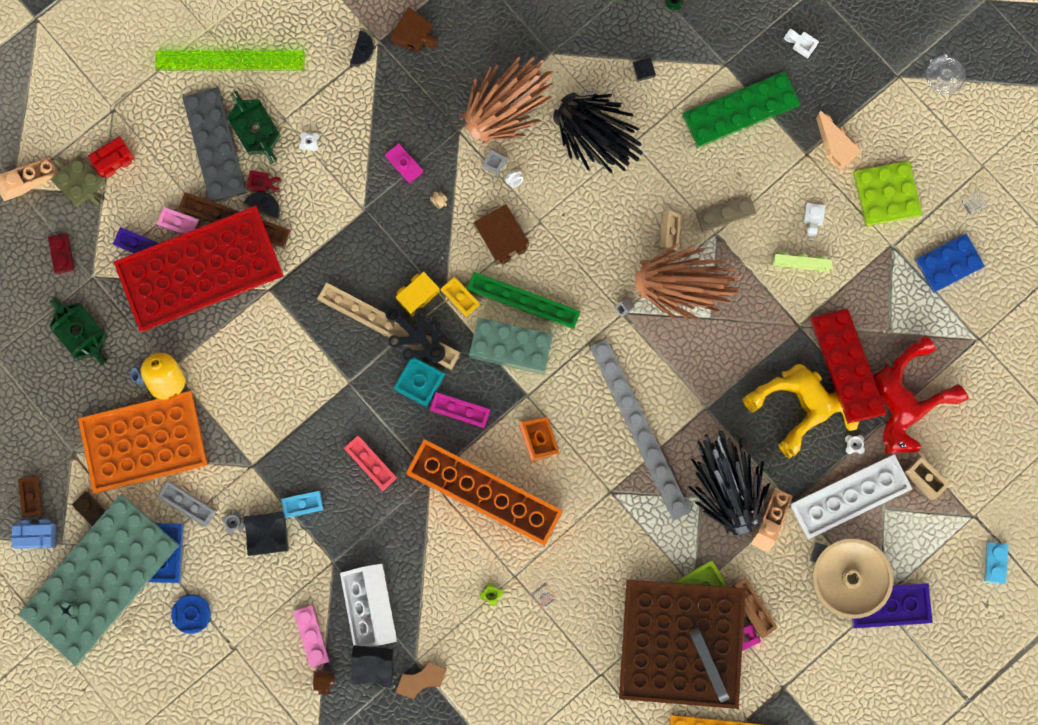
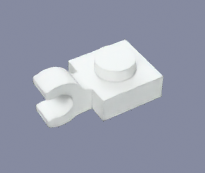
M789 29L784 37L786 41L795 44L792 49L807 59L819 43L818 40L806 32H803L800 36L792 29Z
M806 203L803 223L809 224L807 236L815 237L818 225H823L825 205Z

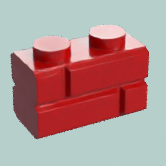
M120 136L88 155L91 163L102 178L113 176L116 173L115 170L120 167L125 168L129 166L132 160L135 159Z

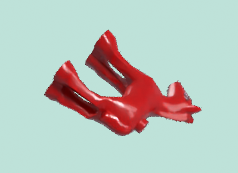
M924 335L909 346L902 355L893 361L892 367L885 364L884 368L873 376L882 402L885 403L892 414L882 436L883 443L886 446L885 454L919 452L921 448L920 442L906 434L907 428L921 420L932 408L939 404L957 405L969 399L964 388L957 384L933 395L927 400L919 402L914 394L902 385L904 368L908 362L916 356H927L936 351L933 342L927 335Z

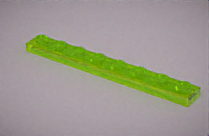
M156 51L155 69L156 71H305V52Z

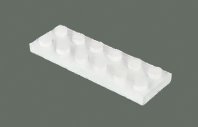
M894 454L790 504V507L808 540L912 490V487Z

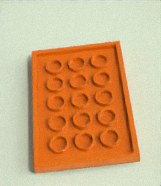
M192 391L170 396L167 400L155 399L78 418L94 494L208 466Z

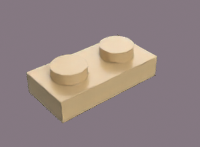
M670 210L663 211L660 248L667 250L676 243L679 244L680 214Z

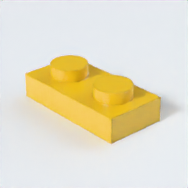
M455 277L440 289L466 318L480 306V303Z

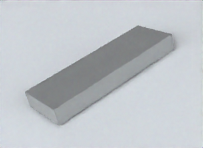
M168 480L157 496L206 528L217 512Z

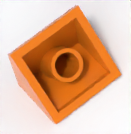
M548 417L519 423L531 463L559 453Z

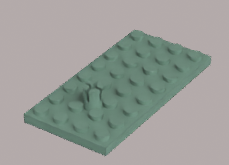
M120 494L18 615L70 662L77 666L180 545L123 494Z

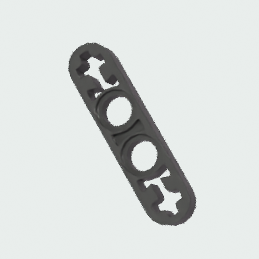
M699 627L689 630L720 703L729 700L727 690Z

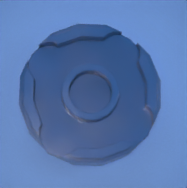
M186 595L174 604L171 617L173 624L178 630L187 634H195L208 626L212 612L210 605L204 598L199 595Z

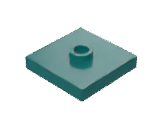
M413 358L408 361L393 390L427 408L446 374L418 358Z

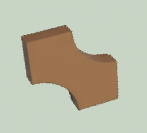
M428 662L426 667L417 674H402L396 693L415 699L417 694L424 688H440L447 669Z

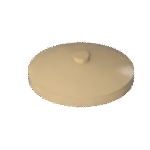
M844 539L828 546L817 558L812 575L813 587L820 602L832 613L845 618H863L880 610L889 599L893 588V571L885 554L875 545L860 539Z

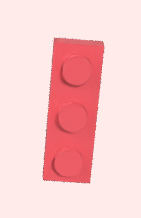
M359 436L354 438L344 448L382 491L397 479Z

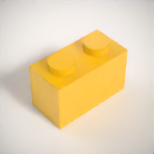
M425 272L421 275L419 273L411 279L412 283L407 287L403 286L396 293V300L412 317L415 315L417 308H423L440 293L439 287Z

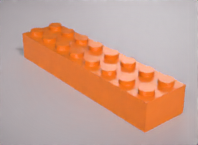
M425 439L406 472L407 476L544 547L563 510Z

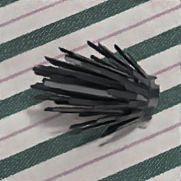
M570 93L560 100L563 103L558 110L555 109L553 120L559 126L563 147L566 144L569 158L572 159L573 157L570 149L571 145L576 160H579L580 156L588 171H590V168L574 137H576L592 162H595L596 159L600 165L602 164L612 174V169L602 158L611 165L616 164L623 171H626L625 167L616 159L628 166L630 164L628 161L629 157L636 162L639 161V157L629 151L630 149L639 155L643 154L639 148L632 144L641 146V142L619 128L631 133H635L633 129H640L601 111L630 117L634 116L632 113L617 109L622 107V103L609 102L610 100L597 99L611 97L613 94L581 96L576 93ZM591 146L602 156V158L591 148Z
M719 430L717 440L711 443L708 434H705V440H703L705 448L698 440L700 455L705 465L699 461L696 463L692 458L691 460L698 471L695 473L716 501L719 508L699 487L696 486V490L691 486L687 487L710 508L708 509L699 501H695L699 507L705 510L702 512L723 525L726 533L730 531L733 535H741L753 531L752 526L757 523L760 526L763 522L761 511L770 487V483L763 487L760 497L764 460L761 462L760 473L759 465L756 467L752 493L751 455L748 454L747 466L742 439L740 438L738 442L744 477L737 447L733 445L730 438L726 441L724 432Z

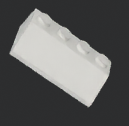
M383 565L364 566L340 573L353 646L374 647L397 642Z

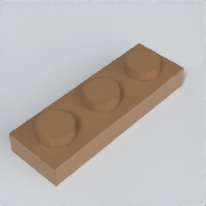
M746 577L731 586L746 588L745 613L761 638L768 636L778 628Z

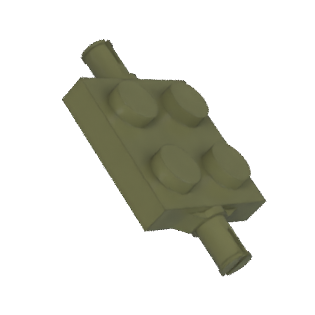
M80 155L67 164L60 157L54 160L60 171L50 180L76 207H79L84 201L89 199L97 206L100 205L99 202L102 204L103 200L96 193L106 182Z

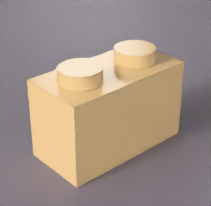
M922 457L916 459L904 471L905 475L930 500L937 499L950 486Z

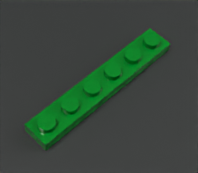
M473 272L467 288L469 292L574 330L581 311L476 272Z

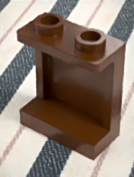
M507 204L473 222L475 230L480 234L496 265L499 263L503 265L509 262L515 254L521 255L528 250L529 241Z

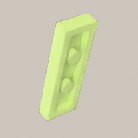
M778 252L772 258V266L829 271L832 268L833 260L827 259L826 256L810 258L806 254L791 256L787 252Z

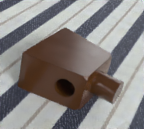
M408 7L391 34L392 43L416 52H421L424 45L434 49L438 43V39L431 36L433 32L432 25L410 7Z

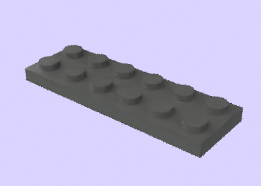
M219 87L183 96L209 201L217 202L246 194L245 182Z

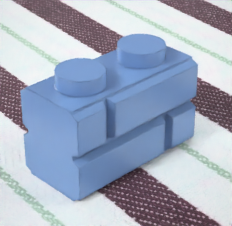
M29 520L19 521V524L12 525V548H56L57 525L50 523V520H38V524H31Z

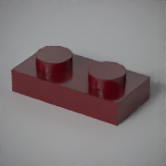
M63 233L49 236L48 241L54 273L61 274L75 271L69 235Z

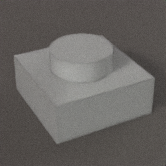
M490 150L482 164V168L499 176L507 162V158Z

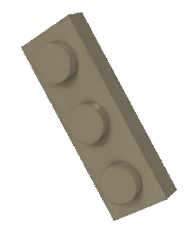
M748 196L699 212L696 216L702 232L754 216L756 215V210L751 197Z

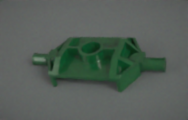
M238 91L232 92L230 95L235 101V106L227 119L248 155L265 154L271 164L274 161L276 162L278 159L273 153V148L281 135L260 99L242 100ZM253 125L260 126V130L257 133L250 132V128Z
M56 297L52 298L54 301L50 300L49 303L56 310L49 325L50 329L75 359L95 357L100 365H104L103 362L106 363L107 359L101 354V349L107 335L83 308L82 304L74 303L63 306ZM80 325L81 332L78 335H73L72 328Z

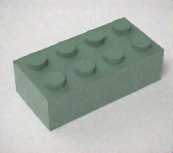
M478 318L469 356L472 359L544 375L553 334Z

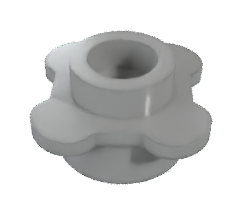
M239 512L223 517L222 522L225 524L228 534L244 529V523L241 522V514Z

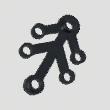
M390 306L385 312L386 318L390 322L399 324L412 336L398 337L393 335L389 338L390 346L397 348L400 345L421 344L425 348L424 350L405 349L403 351L405 360L410 361L413 358L427 357L431 362L437 363L444 359L445 349L439 344L441 325L438 321L433 320L429 323V329L432 332L431 343L425 338V318L427 313L424 308H417L415 311L417 330L401 316V311L398 307ZM423 311L424 316L419 317L417 313ZM396 312L397 317L391 318L390 314ZM434 323L438 324L436 330L431 328ZM394 338L398 339V343L396 345L391 344V341ZM438 350L439 355L433 356L432 352ZM407 351L412 352V356L409 358L405 356Z

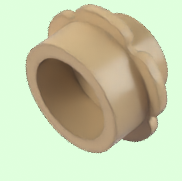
M434 192L433 196L430 197L432 203L438 209L447 206V198L442 192Z

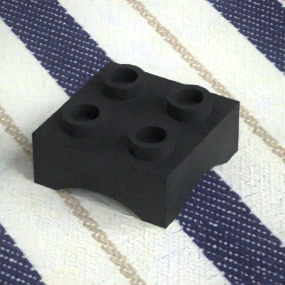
M283 511L244 516L248 556L289 551L286 519Z
M354 645L351 657V684L376 683L383 687L391 688L393 649Z

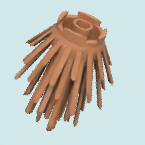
M519 56L502 77L496 80L483 99L482 97L498 69V64L494 67L490 77L491 67H489L478 92L477 79H474L467 110L461 114V119L465 118L467 125H465L466 129L477 141L482 139V144H486L492 139L522 137L525 135L523 133L514 134L515 130L531 127L530 125L541 121L536 119L518 124L523 120L529 119L530 115L517 118L552 98V96L546 97L542 95L537 97L554 85L552 83L547 85L546 80L552 76L553 71H546L543 75H541V71H538L544 62L543 60L533 67L531 63L534 61V57H532L510 79L519 68Z
M676 243L653 259L642 260L639 263L642 267L640 271H636L635 277L636 291H640L641 294L639 297L647 298L663 313H667L675 320L676 316L664 306L687 319L690 316L695 320H699L697 316L678 307V304L690 309H695L692 306L695 305L720 312L719 309L713 308L715 307L713 301L730 303L728 299L720 296L739 294L738 288L724 286H730L731 283L729 281L738 280L740 277L712 274L721 273V271H734L736 268H720L719 266L686 267L725 263L726 259L700 260L695 258L666 264L702 252L706 249L705 247L691 251L695 249L694 245L672 254L678 246V243Z

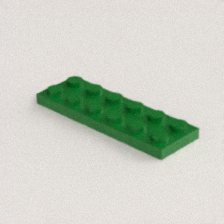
M784 71L684 112L682 116L696 147L699 148L800 106V102Z

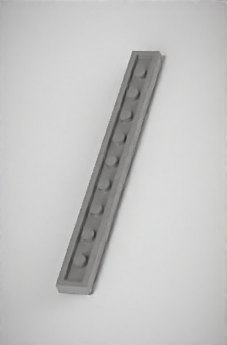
M605 339L590 346L592 355L672 520L690 513L691 511L608 340Z

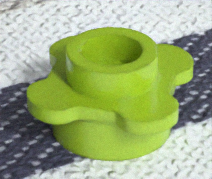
M488 583L485 591L480 593V598L488 601L490 606H495L499 597L503 596V591L494 587L493 583Z

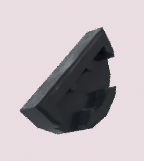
M361 30L350 62V66L359 67L370 61L374 53L371 37Z
M256 192L248 196L244 201L248 206H257L259 211L276 219L279 218V204L275 197L269 193Z

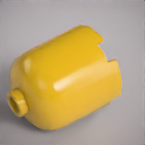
M161 352L154 353L148 356L142 363V379L154 397L167 400L170 396L179 394L183 390L186 382L184 373L171 355Z

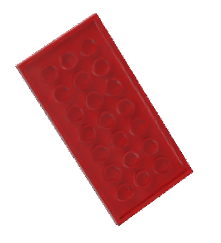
M257 206L114 261L115 268L141 333L284 277Z

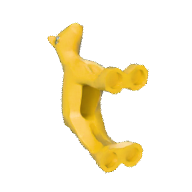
M796 364L790 370L782 371L783 378L776 377L742 398L746 408L754 413L763 405L765 397L772 392L782 390L796 393L802 408L807 412V416L778 444L779 449L789 459L800 451L804 434L810 428L826 421L834 413H842L845 426L849 431L856 430L859 421L847 424L837 393L829 394L820 383L822 381L821 376L816 371L812 373L802 364Z

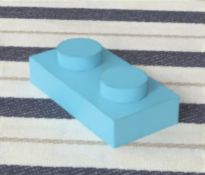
M320 491L281 499L285 518L324 510Z
M987 542L984 582L1006 584L1008 544Z

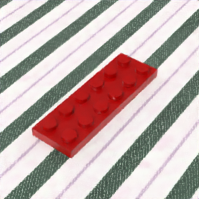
M848 308L812 317L810 321L847 424L885 415V407Z

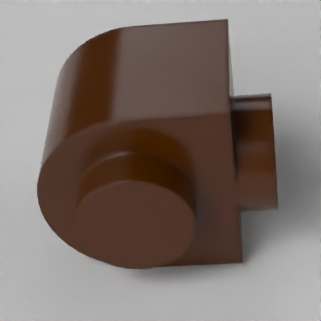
M330 670L314 671L313 691H318V695L330 694L331 686L335 684L334 674H331Z

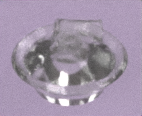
M944 54L930 61L926 71V78L931 88L942 94H951L963 86L966 74L964 67L958 60Z

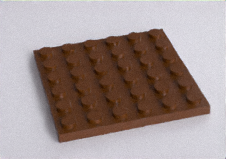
M627 579L619 699L739 709L746 588ZM695 627H699L730 699L722 703L719 701L689 630Z

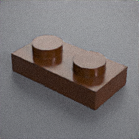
M33 476L18 479L22 517L43 515L40 477Z

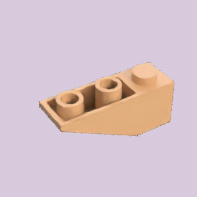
M820 111L816 120L827 156L842 171L858 156L861 150L855 141L850 140L846 136L845 131L841 127H837L833 123L832 118L828 114Z
M49 157L0 174V195L4 201L21 196L54 177L58 170Z
M777 488L774 489L762 515L763 522L760 526L758 524L753 536L752 545L767 552L770 551L778 538L793 497L792 495Z

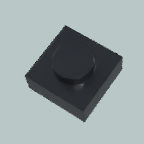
M651 57L633 62L632 65L637 82L656 76Z

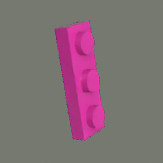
M437 392L430 408L431 412L484 429L491 411L490 409Z

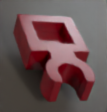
M250 170L247 190L266 193L267 188H270L273 192H280V189L273 185L275 182H282L279 177L269 179V173Z

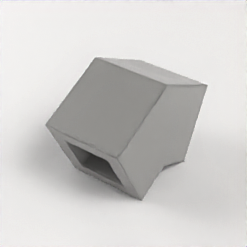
M627 298L616 305L615 309L622 317L633 311L635 306Z

